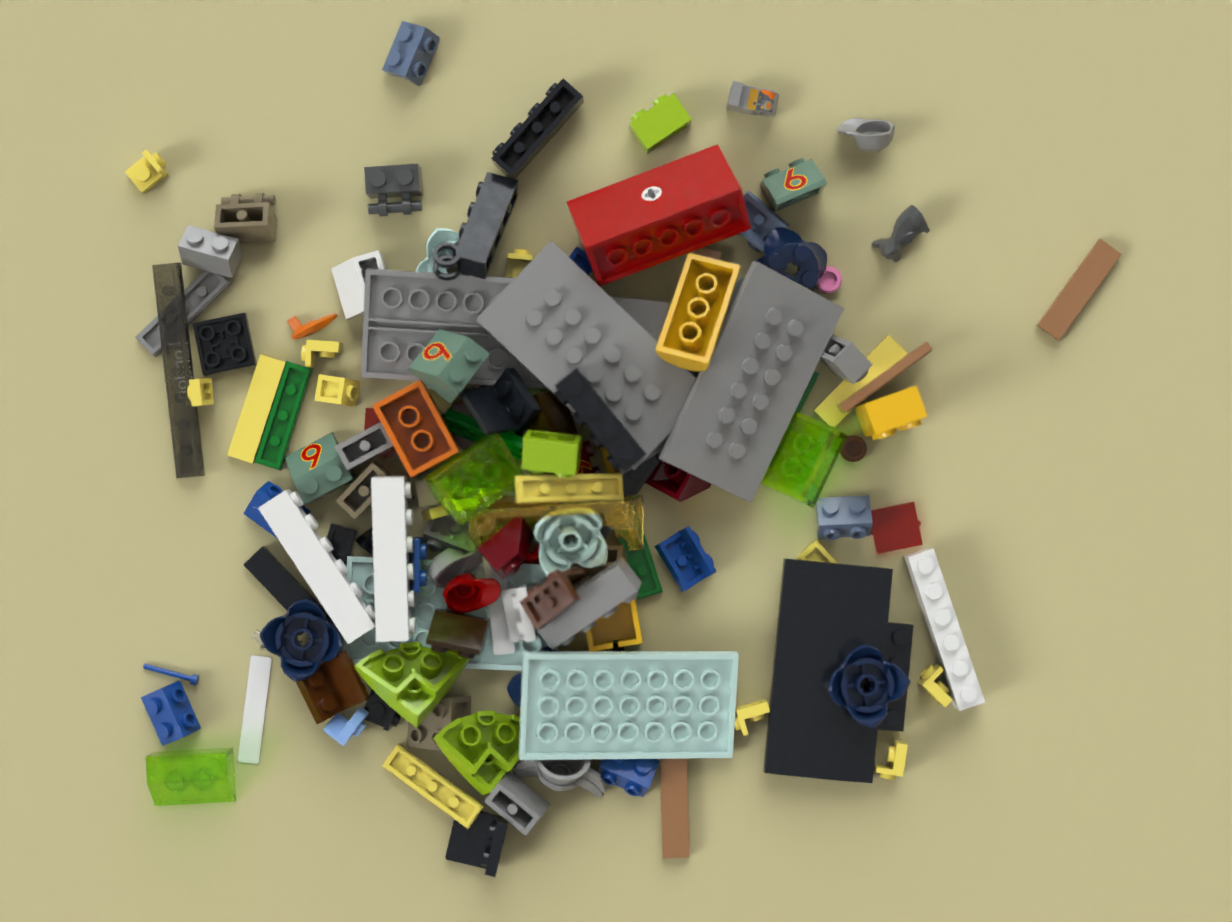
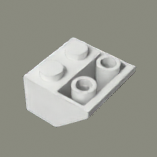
M379 250L351 258L331 268L346 320L364 315L365 270L367 268L387 270L383 254Z

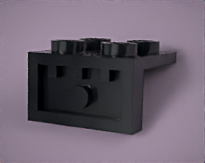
M506 368L493 386L463 389L459 393L486 435L525 430L541 410L515 368Z
M480 812L471 827L467 829L454 819L445 856L446 860L486 869L485 875L495 877L508 821L502 816Z

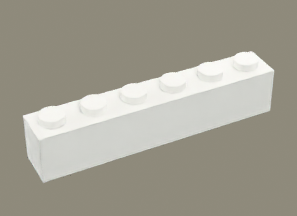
M374 476L371 478L376 642L409 641L412 634L416 633V618L411 617V607H415L414 590H410V580H414V563L409 562V553L414 551L413 536H409L408 525H413V510L408 509V498H412V482H407V476Z
M287 489L258 509L349 644L375 627V609L371 604H365L361 598L364 595L361 588L355 581L351 583L346 575L349 572L346 565L341 559L336 560L331 553L334 550L332 544L327 537L324 536L322 538L316 530L319 527L318 523L311 514L306 515L301 506L304 503L296 491L291 492L290 489Z
M925 548L904 555L903 557L939 665L944 668L942 673L947 688L950 690L949 694L954 708L961 711L985 703L934 549Z

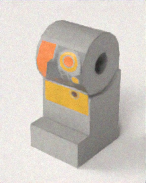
M733 81L726 110L756 116L774 117L779 94L771 90L743 85L741 82Z

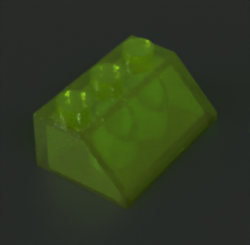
M795 411L761 484L814 508L846 441L847 435L833 426Z
M498 433L485 435L424 477L423 480L437 502L459 525H463L514 489L515 476L525 474Z
M233 748L153 752L146 756L147 785L155 806L236 801Z

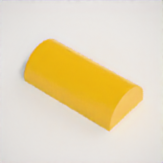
M688 253L656 347V353L661 359L686 370L704 371L708 369L741 270V265Z

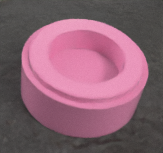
M826 266V270L818 280L816 288L825 294L835 292L842 283L841 273L834 267Z

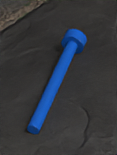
M149 664L143 665V669L190 681L191 685L196 686L199 681V675L196 674L189 676Z

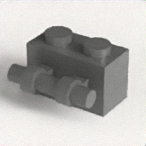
M418 163L364 167L366 195L370 199L378 198V203L368 204L369 215L379 214L381 217L388 216V213L401 212L404 215H410L415 211H423L422 200L412 201L411 196L423 195L422 174ZM402 197V202L388 203V198Z

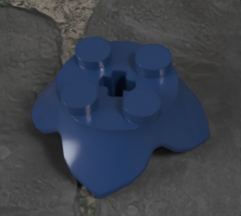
M775 228L766 238L764 255L756 260L814 292L818 280L826 270L827 253L819 244L803 241L792 230ZM790 262L797 266V269L794 270L795 273L792 275L785 273L784 270L788 268L787 264Z
M309 599L294 602L284 616L276 617L269 621L260 633L264 647L270 653L280 657L283 672L295 682L311 677L323 662L336 658L343 646L339 630L328 621L321 606ZM304 632L308 634L307 636H310V641L305 646L302 645V641L298 640V636Z
M864 644L852 650L846 656L844 663L832 674L828 684V693L833 702L840 707H845L852 718L858 723L875 728L885 719L888 704L900 699L905 694L910 680L900 667L886 662L883 659L882 653L877 648ZM864 678L870 681V686H866L867 690L865 691L860 687V682Z

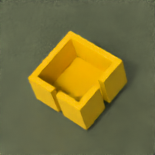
M635 599L627 604L623 601L617 605V610L609 617L604 618L601 616L595 620L596 624L586 632L589 651L612 649L613 640H618V647L643 643Z

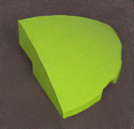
M420 642L400 643L396 649L386 652L379 649L369 654L355 665V670L379 697L417 728L452 687L469 662V658L458 656L459 651L450 649L447 653L423 647Z
M495 710L478 711L472 715L452 721L440 730L433 739L458 772L483 796L491 793L505 773L511 771L519 760L520 717L514 714L496 713Z

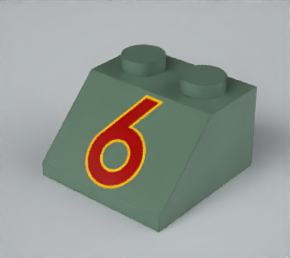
M803 158L791 162L789 164L790 168L780 172L779 168L764 174L765 179H762L760 185L770 208L774 212L823 191L827 185L826 179L812 159L804 161Z
M439 329L407 370L451 404L490 354L467 336Z
M333 432L285 457L292 480L305 504H311L357 479L353 470L346 469L334 446L339 443Z

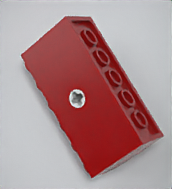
M718 144L566 202L579 240L599 286L751 229L741 187Z

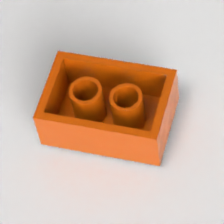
M421 380L372 405L410 478H416L462 453L428 388Z

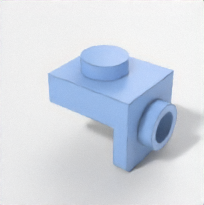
M360 707L350 720H347L338 713L328 722L323 731L342 746H345L353 735L357 738L367 726L363 721L369 712Z

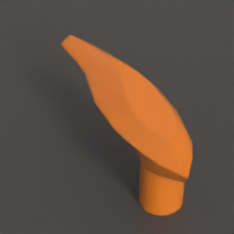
M337 314L310 321L302 326L296 316L290 318L287 323L294 331L292 339H301L318 332L337 318Z

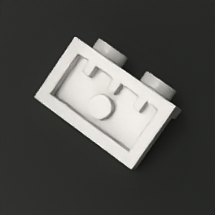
M528 585L501 591L510 641L512 643L520 641L531 642L536 641L538 638L535 627L520 604L528 596Z

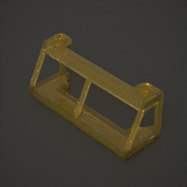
M642 495L624 496L623 501L516 504V501L483 503L470 510L469 537L479 547L513 518L523 517L530 529H535L536 524L545 516L599 514L603 520V526L615 529V536L617 538H624L630 550H643L644 498Z

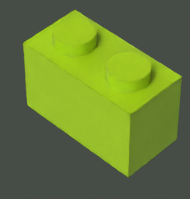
M674 93L670 96L666 94L660 96L653 102L654 106L648 111L641 109L631 117L632 121L629 123V128L647 154L691 125V117Z
M528 430L523 437L521 469L529 470L532 474L556 473V476L568 478L572 475L576 476L580 468L582 436Z

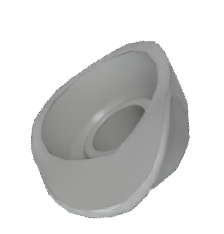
M852 118L843 122L838 127L837 133L853 136L858 148L862 151L880 152L892 141L895 126L887 120Z
M447 548L433 558L429 567L430 578L437 588H443L455 576L475 570L481 562L482 554L478 549L461 554L452 548Z

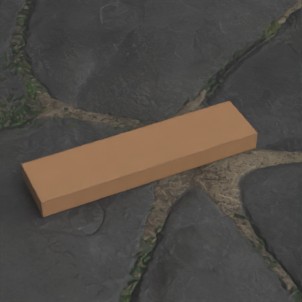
M1098 239L1036 326L1059 341L1122 254L1102 239Z
M926 341L838 404V409L841 413L849 412L932 351L930 344Z
M687 758L660 759L663 858H689Z

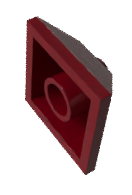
M659 459V464L645 482L679 502L711 486V483Z
M519 513L477 549L492 569L504 580L507 576L510 577L517 573L520 565L524 563L534 534Z

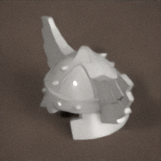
M591 759L519 760L512 769L514 771L513 774L519 779L529 776L539 777L544 785L555 792L571 790L577 786L588 790L595 797H603V792H606L605 782L600 777L601 774L590 768Z

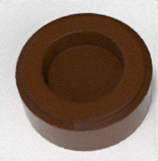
M851 435L841 441L839 452L846 461L857 462L865 456L867 446L861 437Z

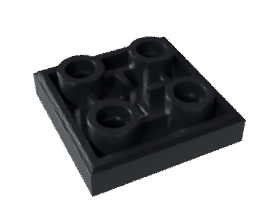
M247 313L193 323L204 376L257 365Z

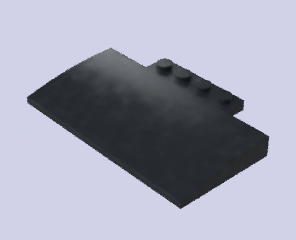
M784 558L763 767L764 773L873 783L877 731L903 732L907 690L900 699L888 704L885 719L875 728H871L858 723L852 718L845 707H840L833 702L828 693V684L835 670L844 663L846 656L852 650L864 644L877 648L882 653L883 659L886 662L900 667L909 678L914 625L888 622L893 569ZM864 678L860 682V687L865 691L867 690L866 686H870V681Z

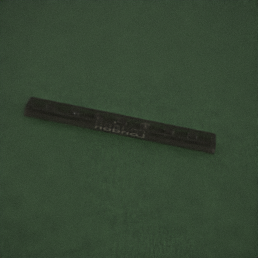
M181 263L152 265L176 478L205 476L197 406H192L187 394L189 380L194 379L182 266Z

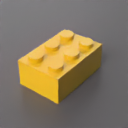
M917 385L854 407L864 437L872 436L873 440L896 434L895 428L901 431L922 424L921 419L928 417Z

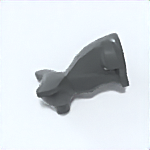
M910 205L896 220L891 237L877 239L872 242V246L879 248L881 255L885 258L897 262L901 259L902 247L910 244L919 233H928L930 229L921 212L915 206Z

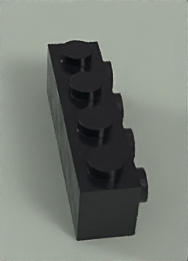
M564 78L558 84L555 82L545 94L547 97L540 104L537 102L528 112L529 117L523 123L519 122L510 132L511 137L505 144L501 142L493 151V157L491 158L493 164L508 178L516 179L584 103L583 95Z
M577 368L555 385L557 391L554 394L564 406L569 403L575 411L572 417L581 428L586 425L590 429L592 434L589 438L598 449L601 447L606 449L610 454L606 459L616 471L619 468L624 472L646 455Z

